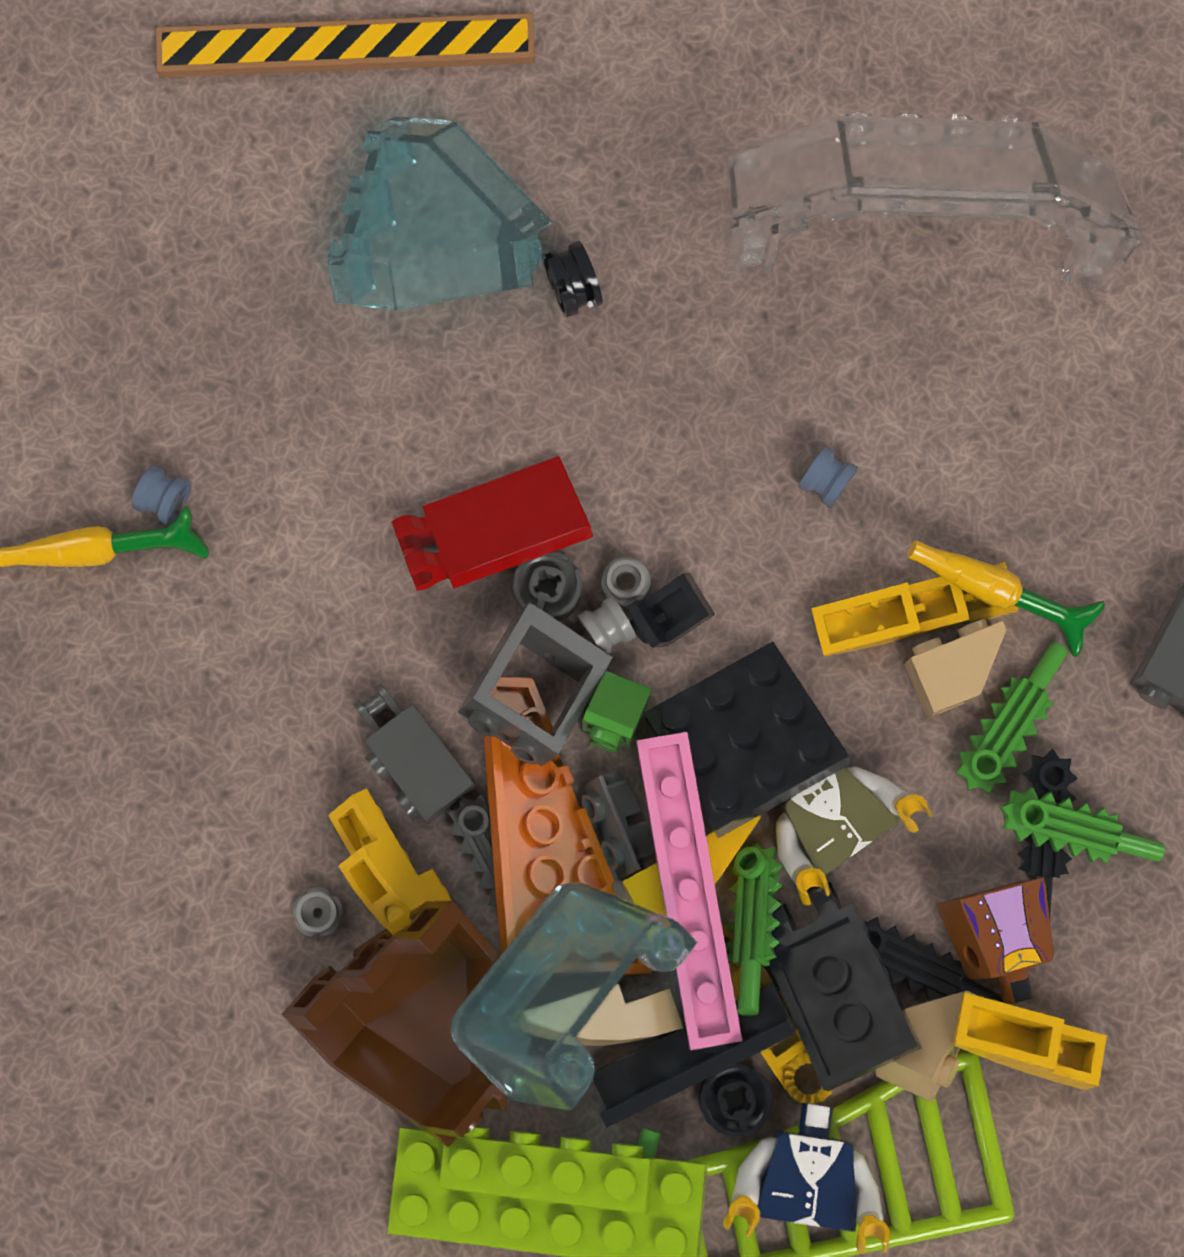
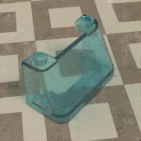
M565 883L559 885L549 894L458 1008L451 1024L453 1041L511 1101L572 1110L589 1088L594 1075L592 1056L576 1039L577 1035L637 957L651 970L667 972L676 969L682 964L698 942L680 923L670 917L587 884Z

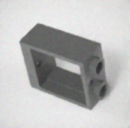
M529 602L512 619L458 713L466 717L469 725L477 732L485 736H495L509 745L511 752L520 760L529 764H538L542 767L560 753L613 657ZM519 644H522L578 681L575 690L550 734L490 695Z

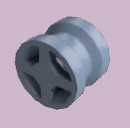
M825 446L802 478L798 487L806 492H816L821 496L822 503L832 508L855 475L858 467L851 462L843 464L835 458L834 451Z
M155 464L151 465L142 475L136 486L132 498V507L142 513L151 511L157 515L160 522L169 525L178 517L183 503L189 497L191 483L182 477L172 479L166 475L163 468Z

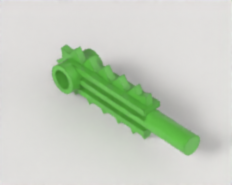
M1051 642L1028 679L1025 677L1021 680L1013 677L1010 678L1009 687H1002L1000 689L1005 703L990 704L995 719L980 720L984 735L969 737L974 751L959 752L962 766L955 774L966 779L967 791L980 788L989 795L994 785L1006 784L1002 769L1017 767L1012 753L1027 751L1022 736H1036L1038 733L1033 720L1047 719L1048 716L1045 710L1054 705L1047 698L1049 693L1044 690L1069 653L1061 644Z
M1034 787L1028 788L1024 793L1011 790L1009 802L999 807L1003 812L1004 819L1002 829L1013 830L1018 842L1023 841L1031 834L1036 847H1040L1049 839L1054 852H1058L1067 844L1072 857H1076L1085 849L1090 862H1094L1099 858L1103 863H1108L1111 854L1117 855L1118 851L1159 862L1164 856L1165 846L1162 842L1123 832V825L1118 824V814L1108 815L1105 808L1099 809L1092 815L1088 803H1083L1074 810L1070 798H1065L1059 804H1056L1052 793L1048 792L1041 799H1038Z
M757 842L753 847H746L737 854L734 861L735 867L730 870L738 877V881L729 888L731 892L737 895V900L728 907L736 915L735 919L726 926L734 932V938L725 946L731 950L727 957L728 962L735 963L740 967L738 1013L744 1016L758 1015L761 964L763 966L770 965V959L776 958L773 948L780 943L771 936V932L780 924L778 920L772 917V913L782 905L773 898V894L783 886L778 882L779 871L783 866L776 861L777 849L775 847L763 849Z

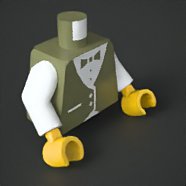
M857 766L843 768L795 795L779 808L782 815L775 823L778 858L793 882L796 883L801 902L808 906L811 905L807 890L811 887H820L824 890L825 895L829 896L830 890L825 875L899 823L894 815L900 817L909 832L915 833L919 828L910 816L917 811H923L929 817H932L933 814L922 796L917 794L909 795L890 780Z

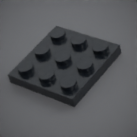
M773 641L644 712L645 719L656 737L683 732L688 733L701 811L717 838L724 836L850 765L848 753Z

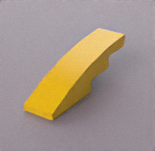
M1005 562L995 565L1007 569ZM941 576L910 585L906 582L811 608L824 657L892 643L974 623L982 619L987 620L1015 613L1019 610L1015 605L1006 609L988 605Z

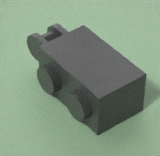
M380 683L375 687L378 691L363 703L358 700L353 704L374 732L364 740L372 750L365 759L382 781L390 775L402 790L395 798L412 821L421 815L427 824H430L460 801L461 796L465 797L476 787L416 707L412 704L402 711ZM390 708L396 717L380 728L374 719Z

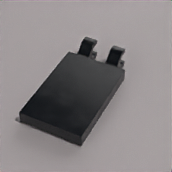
M831 882L828 883L829 896H826L824 890L820 887H811L807 890L821 919L796 930L795 921L787 904L780 905L772 913V917L778 920L780 924L771 933L780 943L773 948L776 958L770 959L769 965L822 1088L825 1091L833 1090L922 1048L858 907L852 903L841 908L839 897Z

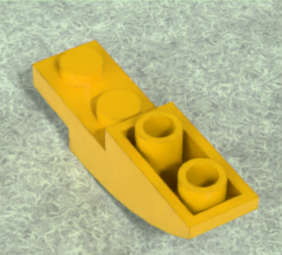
M367 788L351 795L328 815L351 854L350 857L339 865L340 870L369 911L392 935L412 922L409 918L410 912L424 902L451 900L447 889L441 884L433 868L419 876L417 875L410 863L408 854L400 846L387 824L382 810L376 805Z

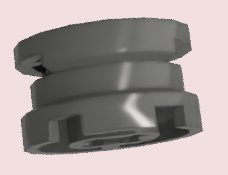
M558 551L520 564L514 573L513 590L517 606L522 610L530 602L557 621L565 620L575 612L581 601L582 579L579 568L573 564L568 556Z

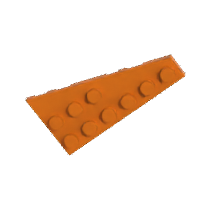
M500 677L490 695L550 734L553 727L534 679ZM483 735L500 955L502 959V981L615 978L652 974L646 958L640 957L631 935L634 928L628 913L623 914L613 890L612 884L615 880L585 808H580L571 784L575 781L568 764L563 766L559 754L542 767L538 764L526 763L511 752L509 745L495 736Z

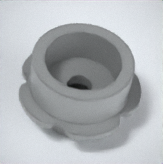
M321 887L309 889L306 895L297 898L293 906V916L297 919V928L302 934L309 937H314L316 934H319L321 937L331 935L339 927L338 919L343 915V906L337 896H331L327 889ZM316 908H321L323 911L322 916L316 918L313 914Z

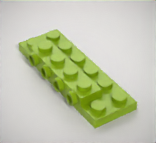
M476 1126L461 1138L456 1137L449 1147L422 1129L402 1127L399 1130L387 1234L564 1257H699L708 1163L643 1156L644 1146L626 1143H612L611 1152L592 1150V1140L584 1138L561 1137L560 1146L540 1143L541 1134L525 1131H510L509 1139L489 1137L490 1128Z

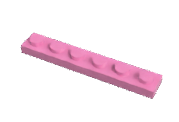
M683 732L637 740L639 763L689 1049L694 1050L742 1041L688 733Z

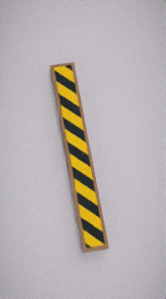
M533 13L156 27V72L159 78L535 63Z

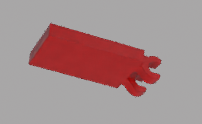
M560 456L422 506L426 517L403 515L391 521L402 553L407 555L404 559L417 591L426 590L448 578L453 589L593 537L590 523ZM436 543L439 552L432 553L421 549Z

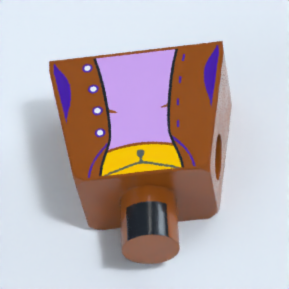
M1044 877L1018 881L936 903L938 912L964 972L970 980L997 977L1003 1002L1006 1004L1018 1003L1034 998L1027 968L1051 962L1054 956Z

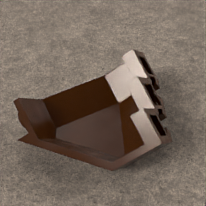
M452 900L426 901L410 912L409 918L412 922L394 935L387 928L354 949V958L345 968L336 972L330 965L314 976L282 1015L333 1069L449 1147L456 1137L461 1138L479 1124L483 1117L482 1110L484 1108L507 1111L502 959L498 951Z

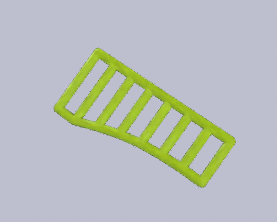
M960 1049L956 1056L959 1059L957 1071L962 1072L991 1205L962 1211L936 1096L933 1102L915 1095L941 1215L911 1221L885 1101L904 1089L881 1080L833 1108L829 1138L840 1140L839 1127L867 1113L891 1226H888L890 1230L888 1248L1005 1224L1014 1218L1015 1211L978 1055ZM799 1124L784 1131L798 1133ZM773 1135L685 1161L708 1163L707 1176L723 1173L730 1207L733 1203L732 1196L739 1166L761 1140L773 1138ZM737 1215L733 1219L740 1257H850L861 1254L856 1248V1239L860 1227L858 1224H856V1232L840 1230V1237L811 1243L806 1224L785 1221L791 1247L760 1253L756 1230L754 1229L752 1235L747 1237L746 1232L749 1225L746 1219ZM702 1229L699 1257H708ZM865 1237V1253L882 1250V1243L877 1237Z

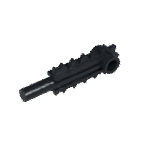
M1051 749L1044 757L1031 755L1032 767L1022 774L1032 783L1031 787H1034L1038 799H1041L1048 792L1052 793L1056 804H1059L1065 798H1070L1071 802L1077 799L1067 790V786L1078 779L1070 771L1072 758L1060 759L1054 749ZM1030 834L1024 839L1028 846L1017 853L1023 860L1018 869L1026 872V875H1032L1033 879L1044 877L1050 918L1053 877L1060 878L1061 875L1069 874L1065 864L1072 860V858L1062 848L1058 852H1054L1049 839L1040 847H1036Z
M878 917L868 922L864 920L893 985L905 979L910 994L924 988L928 1002L969 991L976 994V996L1004 1003L1002 995L964 978L965 972L962 969L960 960H953L951 951L937 957L933 943L919 949L914 934L900 940L896 925L883 932Z

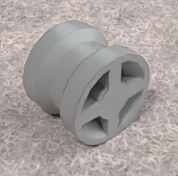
M613 596L604 599L601 607L593 612L585 610L577 615L579 623L589 640L607 654H610L612 646L620 641L629 643L636 638L628 618Z

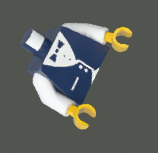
M802 1103L799 1132L776 1130L773 1138L761 1140L739 1166L732 1196L733 1203L723 1219V1226L727 1230H729L734 1216L737 1215L742 1216L748 1222L747 1237L752 1235L760 1218L852 1232H856V1224H858L860 1227L856 1239V1248L861 1254H865V1237L875 1236L881 1241L883 1254L887 1252L890 1241L889 1227L882 1221L879 1190L864 1156L853 1150L851 1142L829 1138L833 1107Z

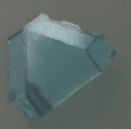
M394 116L367 132L362 149L369 155L362 176H353L342 210L348 216L346 227L341 240L333 239L327 257L335 303L396 311L533 286L532 272L541 266L540 260L542 257V245L537 233L551 224L552 221L456 121Z

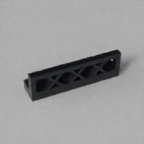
M774 981L760 988L759 1012L756 1016L740 1015L738 1013V999L735 1000L742 1041L690 1050L686 1026H683L682 1029L675 1030L593 1071L590 1076L606 1106L600 1113L606 1128L793 1036L797 1028Z

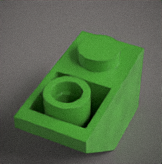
M605 671L582 720L583 732L589 734L588 737L590 739L588 743L616 754L619 746L629 750L652 689Z

